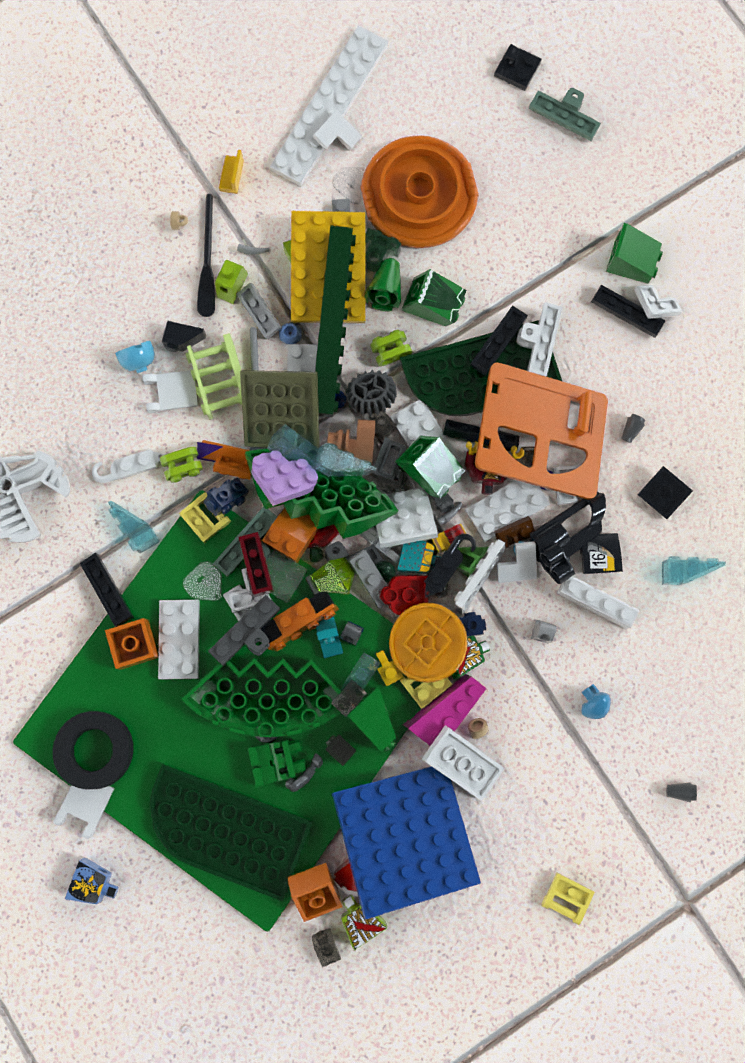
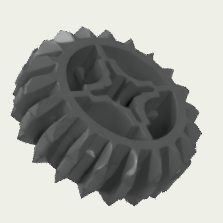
M372 369L369 373L364 371L362 375L358 373L357 378L352 377V381L348 383V388H346L347 402L351 409H354L356 413L361 412L363 416L366 413L370 417L373 413L379 415L380 411L385 413L386 408H391L392 404L395 403V398L397 397L396 384L391 376H388L386 372L382 374L380 370L374 372Z

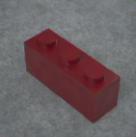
M255 532L240 536L239 541L253 595L258 597L273 593L274 588L259 533Z

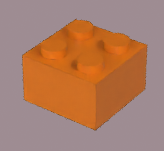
M142 618L105 630L116 669L122 670L159 658L149 620Z
M326 863L288 877L291 897L304 922L342 907L338 887Z

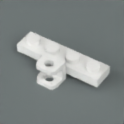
M545 302L538 325L524 323L523 327L519 329L516 340L517 344L532 349L527 371L547 377L563 307Z

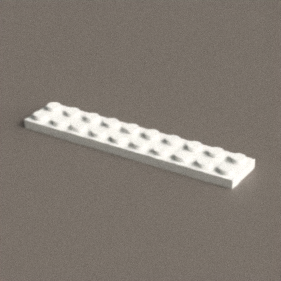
M359 25L356 27L271 163L270 171L302 186L324 150L312 136L336 109L343 117L346 115L388 47V40Z

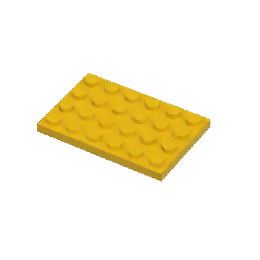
M291 211V322L320 323L330 225L353 228L352 235H356L355 247L351 246L350 252L354 253L353 265H349V271L352 272L351 283H347L350 297L349 302L345 301L348 316L347 320H343V323L366 322L364 298L365 212Z

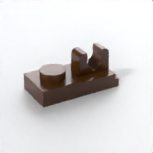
M527 516L495 530L494 533L496 540L500 539L505 543V548H509L510 545L529 538V534L535 530L532 519Z

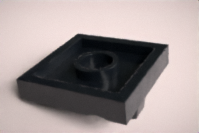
M510 44L495 70L494 76L526 91L541 64L542 58Z
M662 466L637 495L664 518L668 519L693 490L666 467Z

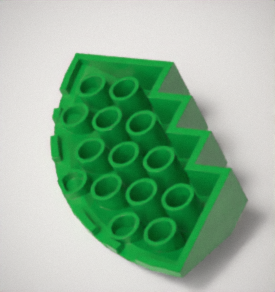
M269 449L246 451L245 457L250 472L255 456L262 453H271L272 451H269ZM280 449L279 452L288 461L307 460L308 464L315 469L318 475L317 484L314 486L313 491L273 506L251 473L257 494L265 509L284 505L291 519L309 515L317 529L335 525L342 539L359 535L397 514L399 511L385 493L382 494L376 488L377 485L374 482H368L364 479L363 474L351 467L348 469L338 464L337 460L329 457L324 459L313 456L312 452L303 450L290 452L287 449Z
M257 658L250 661L242 670L231 660L224 666L219 663L181 699L194 712L213 724L234 733L257 737H282L314 729L341 714L352 704L312 659L298 672L285 659H282L270 671Z

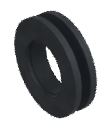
M88 711L75 715L60 728L54 740L53 761L55 768L67 783L76 788L91 790L110 786L125 774L131 764L134 749L131 733L120 719L108 713ZM91 729L105 732L113 744V754L110 761L97 771L83 769L77 763L74 756V746L78 738Z

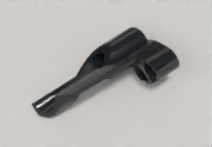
M597 492V495L590 500L581 499L529 534L531 538L529 542L534 541L536 544V561L541 563L543 569L557 584H562L576 574L569 562L570 557L602 532L601 520L606 509L604 493ZM590 505L592 515L589 525L570 537L562 523L585 506Z

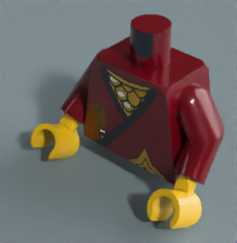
M469 441L466 443V448L469 451L466 452L464 467L473 483L482 484L481 494L492 495L493 485L502 484L507 478L477 469L475 458L478 442L475 441V445L472 447V443ZM512 446V457L518 461L519 458L524 456V450L521 448L518 453H515L517 447Z

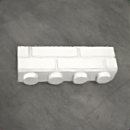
M573 576L563 582L557 591L558 595L625 629L632 627L639 613L638 609L632 606L629 607L628 604L597 588L594 589L593 586Z

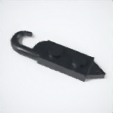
M460 534L452 541L424 581L426 584L425 598L437 593L441 594L461 565L463 555L457 548L463 540L471 542V552H474L476 541L471 535Z

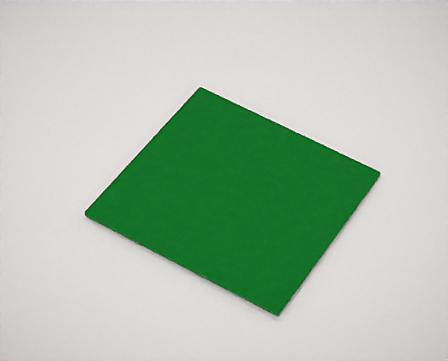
M200 490L193 498V500L190 502V504L205 491ZM204 504L199 506L214 525L219 522ZM231 510L224 515L231 522L204 543L180 516L123 592L122 596L134 618L124 624L142 618L149 620L159 655V600H200L199 679H158L159 658L122 670L116 669L105 630L115 626L107 614L20 730L13 743L67 783L57 772L53 761V744L60 728L75 715L88 711L104 712L120 719L131 733L134 746L133 757L125 774L118 781L110 785L115 789L104 812L264 931L268 932L292 899L290 887H288L282 902L178 860L167 851V848L157 837L152 825L150 799L162 764L313 821L293 875H296L315 866L340 829L332 793L371 783L408 728L403 724L407 720L412 719L421 708L400 680L386 686L377 670L382 665L376 653L383 650L388 661H392L389 638L394 624L341 586L336 585L328 589L327 592L334 605L339 609L334 615L339 638L348 621L363 627L364 630L356 646L340 639L343 654L324 658L317 636V628L302 632V636L297 640L292 641L291 639L279 651L267 649L261 656H256L244 645L230 659L242 670L250 661L257 658L268 671L282 659H285L296 672L312 659L352 702L348 708L330 721L299 734L278 737L272 742L289 740V742L300 741L302 751L293 753L292 756L294 761L304 759L306 768L312 764L315 754L321 756L323 759L322 766L320 768L316 767V772L305 786L296 792H292L285 787V783L288 780L285 779L256 788L252 769L259 766H251L248 748L269 743L260 742L255 736L238 734L219 727L198 715L181 700L219 664L208 651L238 622L223 594L238 585L242 589H246L242 569L246 568L245 561L243 560L229 577L213 565V563L249 522ZM268 547L272 555L267 560V565L274 592L269 593V596L280 608L270 619L272 620L304 598L310 599L314 597L305 579L318 572V570L301 558L296 564ZM257 642L255 645L260 646L262 643ZM414 681L411 686L415 689L423 682ZM377 687L381 691L396 739L393 740L396 744L388 752L385 749L381 752L348 717ZM91 729L83 733L74 746V756L77 763L88 771L102 769L110 761L113 754V744L110 737L98 729ZM304 771L297 773L295 777L291 778L296 780L301 775H303Z

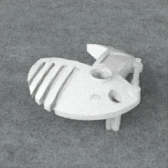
M37 451L33 455L0 456V539L11 538L8 540L9 542L25 543L41 537L21 494L47 485L65 498L69 496L70 485L67 475L65 474L62 477L63 468L60 465L56 467L58 462L48 454ZM35 459L33 462L13 471L7 464ZM11 482L10 489L5 490L6 484Z

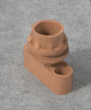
M358 419L357 436H350V429H347L346 433H344V430L329 432L327 457H333L337 461L345 458L346 463H348L349 456L355 457V470L361 474L372 475L376 421Z

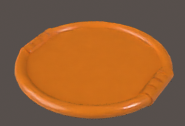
M422 135L403 137L381 148L367 165L360 186L367 217L372 225L387 239L411 248L435 247L455 238L464 230L473 217L479 197L471 163L468 162L465 156L454 146L443 140Z

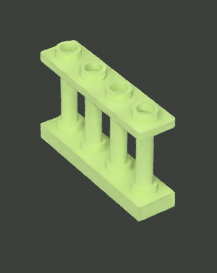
M230 333L223 335L225 342H221V345L193 352L191 345L187 346L188 352L185 353L188 363H192L193 370H190L192 378L198 382L199 387H196L197 395L203 399L204 404H201L202 412L210 420L213 419L211 411L238 403L242 404L240 371L242 370ZM221 352L229 354L230 359H227L226 362L203 369L198 368L197 359ZM226 369L234 371L235 376H232V379L205 387L201 378L203 376ZM232 386L239 387L240 393L237 396L209 404L206 394Z

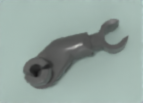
M315 754L312 764L306 768L303 775L296 780L289 778L285 783V787L292 792H296L305 786L316 772V767L320 768L322 766L323 759L321 756Z

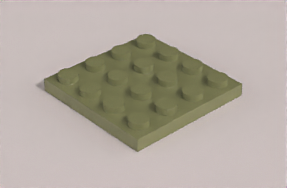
M240 371L244 446L315 450L320 448L317 372Z

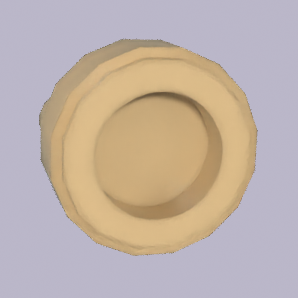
M179 211L171 212L170 225L172 230H180V227L188 223V218L185 215H180Z
M476 718L469 722L468 730L471 737L479 739L487 734L488 725L486 720Z

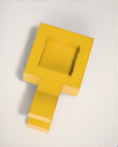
M383 650L376 653L382 665L377 670L386 686L404 677L393 660L388 661Z

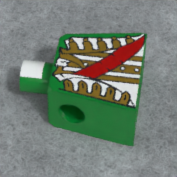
M475 636L467 637L466 655L460 667L452 674L453 679L463 676L485 662L483 654L490 651L487 641L478 643Z

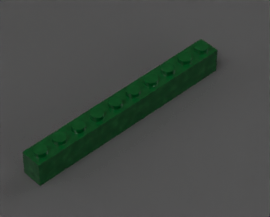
M330 225L315 372H317L319 416L333 418V413L338 411V401H335V394L340 392V383L337 382V375L341 376L342 364H339V357H343L344 354L341 338H345L346 327H343V320H347L348 316L345 301L349 302L350 290H347V283H351L352 278L349 265H353L354 253L350 252L351 246L355 247L356 235H352L353 228Z

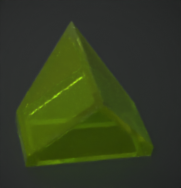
M343 557L328 561L314 572L311 577L320 593L350 594L355 573L346 558Z

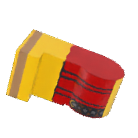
M458 524L439 533L438 538H432L429 541L435 546L434 550L438 555L447 550L458 535L466 534L462 524Z

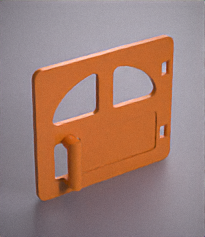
M494 363L489 369L475 458L477 469L588 500L594 498L597 495L608 398L603 393L502 363ZM493 384L498 385L497 394L491 393ZM571 401L580 403L578 423L574 429H570L567 426ZM498 427L535 437L532 467L524 466L507 452L500 441ZM484 438L490 440L488 449L483 448ZM550 441L583 450L586 453L584 462L570 472L550 474L546 469Z

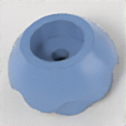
M285 323L279 330V338L285 344H296L302 338V330L295 323Z

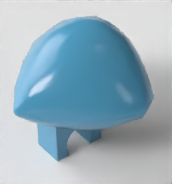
M592 684L582 691L588 702L582 705L581 713L590 719H601L610 710L611 698L609 694L600 692Z

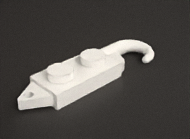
M149 449L116 459L111 464V474L105 476L97 474L98 467L102 465V462H98L92 468V477L96 482L108 483L157 469L160 463V455L166 454Z

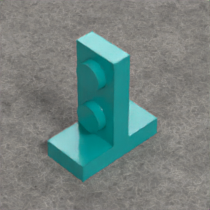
M334 616L328 620L323 619L318 622L319 625L316 627L317 636L324 658L343 654Z

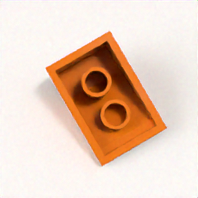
M284 508L269 528L262 542L297 564L318 529L309 515L291 519Z

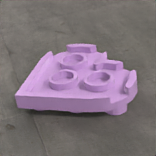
M276 450L271 453H262L253 458L251 470L253 478L273 506L306 495L313 491L314 486L317 484L318 475L305 459L288 461Z

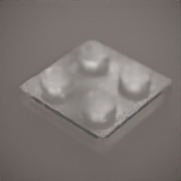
M274 550L267 561L274 592L271 594L288 604L308 570Z

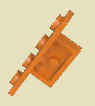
M206 440L201 442L223 446L202 457L215 461L213 466L214 472L236 476L240 479H251V472L245 457V452L250 450Z
M304 598L273 618L282 636L269 643L268 649L275 651L283 649L286 646L285 643L291 639L292 641L297 640L302 636V632L307 629L312 630L319 625L318 622L323 619L328 620L332 618L335 612L339 610L338 607L331 604L316 613L309 599Z

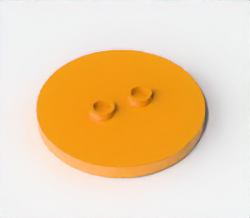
M435 603L417 604L405 610L395 621L389 638L390 654L396 667L408 678L424 683L438 682L451 676L462 664L467 651L466 630L459 617L450 609Z

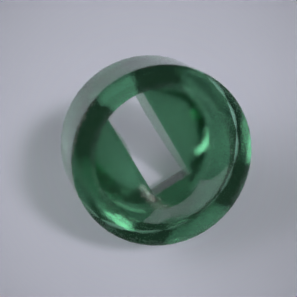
M310 547V562H320L324 558L321 548Z

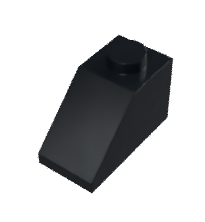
M167 321L162 343L168 351L183 352L187 350V346L191 345L192 347L206 339V333L203 328Z

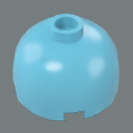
M151 341L141 343V345H134L115 353L118 362L125 370H136L137 374L148 370L147 366L152 364L155 355Z

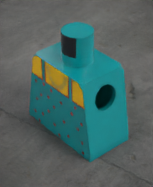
M423 540L403 544L397 572L428 574L430 566L435 567L441 556L433 555L435 546Z

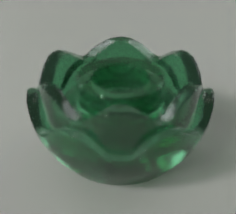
M388 561L377 562L378 564L375 566L386 583H390V580L396 576L395 567Z

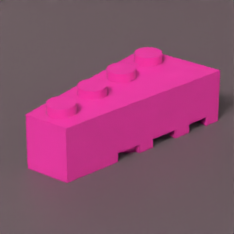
M464 674L447 688L444 693L432 700L428 706L417 712L412 719L407 720L403 725L431 746L445 725L455 732L487 688L472 676Z

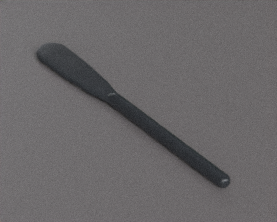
M210 193L206 195L204 265L200 274L197 296V311L203 317H210L215 312V285L211 267L213 195Z

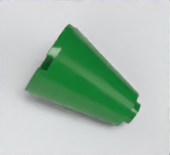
M387 258L382 261L365 291V301L367 304L369 301L374 309L392 311L395 307L399 308L401 304L400 263L394 258Z

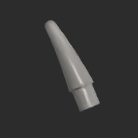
M238 244L237 251L250 255L270 251L269 248H256Z
M459 502L449 512L435 520L436 524L440 526L449 522L459 511L463 503Z

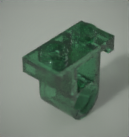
M367 229L365 242L369 243L371 241L365 253V266L368 270L376 272L383 260L387 259L391 250L395 252L394 256L398 257L401 251V243L394 237L383 235L377 229ZM375 257V258H377L378 260H377V261H371L370 259Z

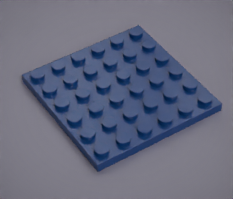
M427 767L332 793L364 919L481 884L452 781L434 767Z

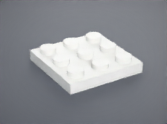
M423 488L386 494L399 511L397 514L376 525L381 548L438 538L428 493Z

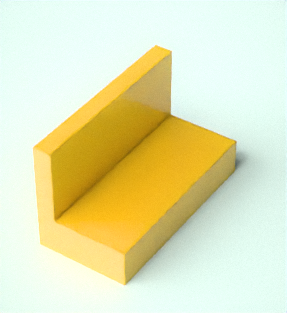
M242 150L237 151V156L225 155L219 191L233 194L238 193L244 164Z

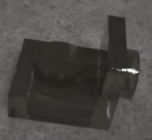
M351 680L331 703L343 715L347 716L362 700L366 692L355 681Z
M330 928L312 935L313 947L322 968L341 960Z

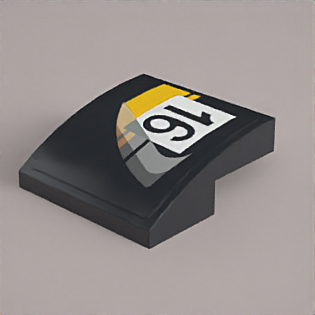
M618 533L598 534L580 549L583 574L623 572Z

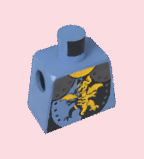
M84 857L78 861L65 899L99 904L104 896L114 899L119 887L109 883L112 876L110 871Z

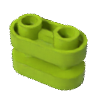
M394 330L385 337L379 336L372 340L370 344L372 352L379 353L375 358L378 366H386L399 361L400 357L413 353L409 344H403L407 340L404 331Z
M196 447L184 448L160 457L162 467L169 468L164 472L167 481L176 483L181 481L183 477H194L200 474V471L203 470L201 461H194V458L198 456ZM187 461L186 464H183V465H180V466H177V467H176V465H175V464H178V463Z

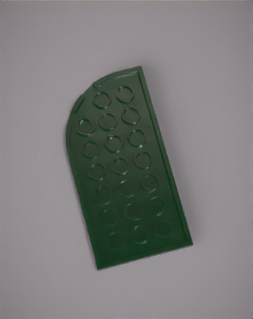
M539 320L530 323L538 325ZM517 331L495 363L498 362L527 371L532 349L517 344ZM492 333L400 357L406 382L416 398L426 404L428 408L445 415L469 416L483 412L489 372L484 376L470 367V364ZM552 351L547 377L562 381ZM492 385L491 393L497 394L498 385Z
M166 764L161 766L150 799L154 831L171 855L188 865L283 902L289 887L288 877L293 876L313 821Z

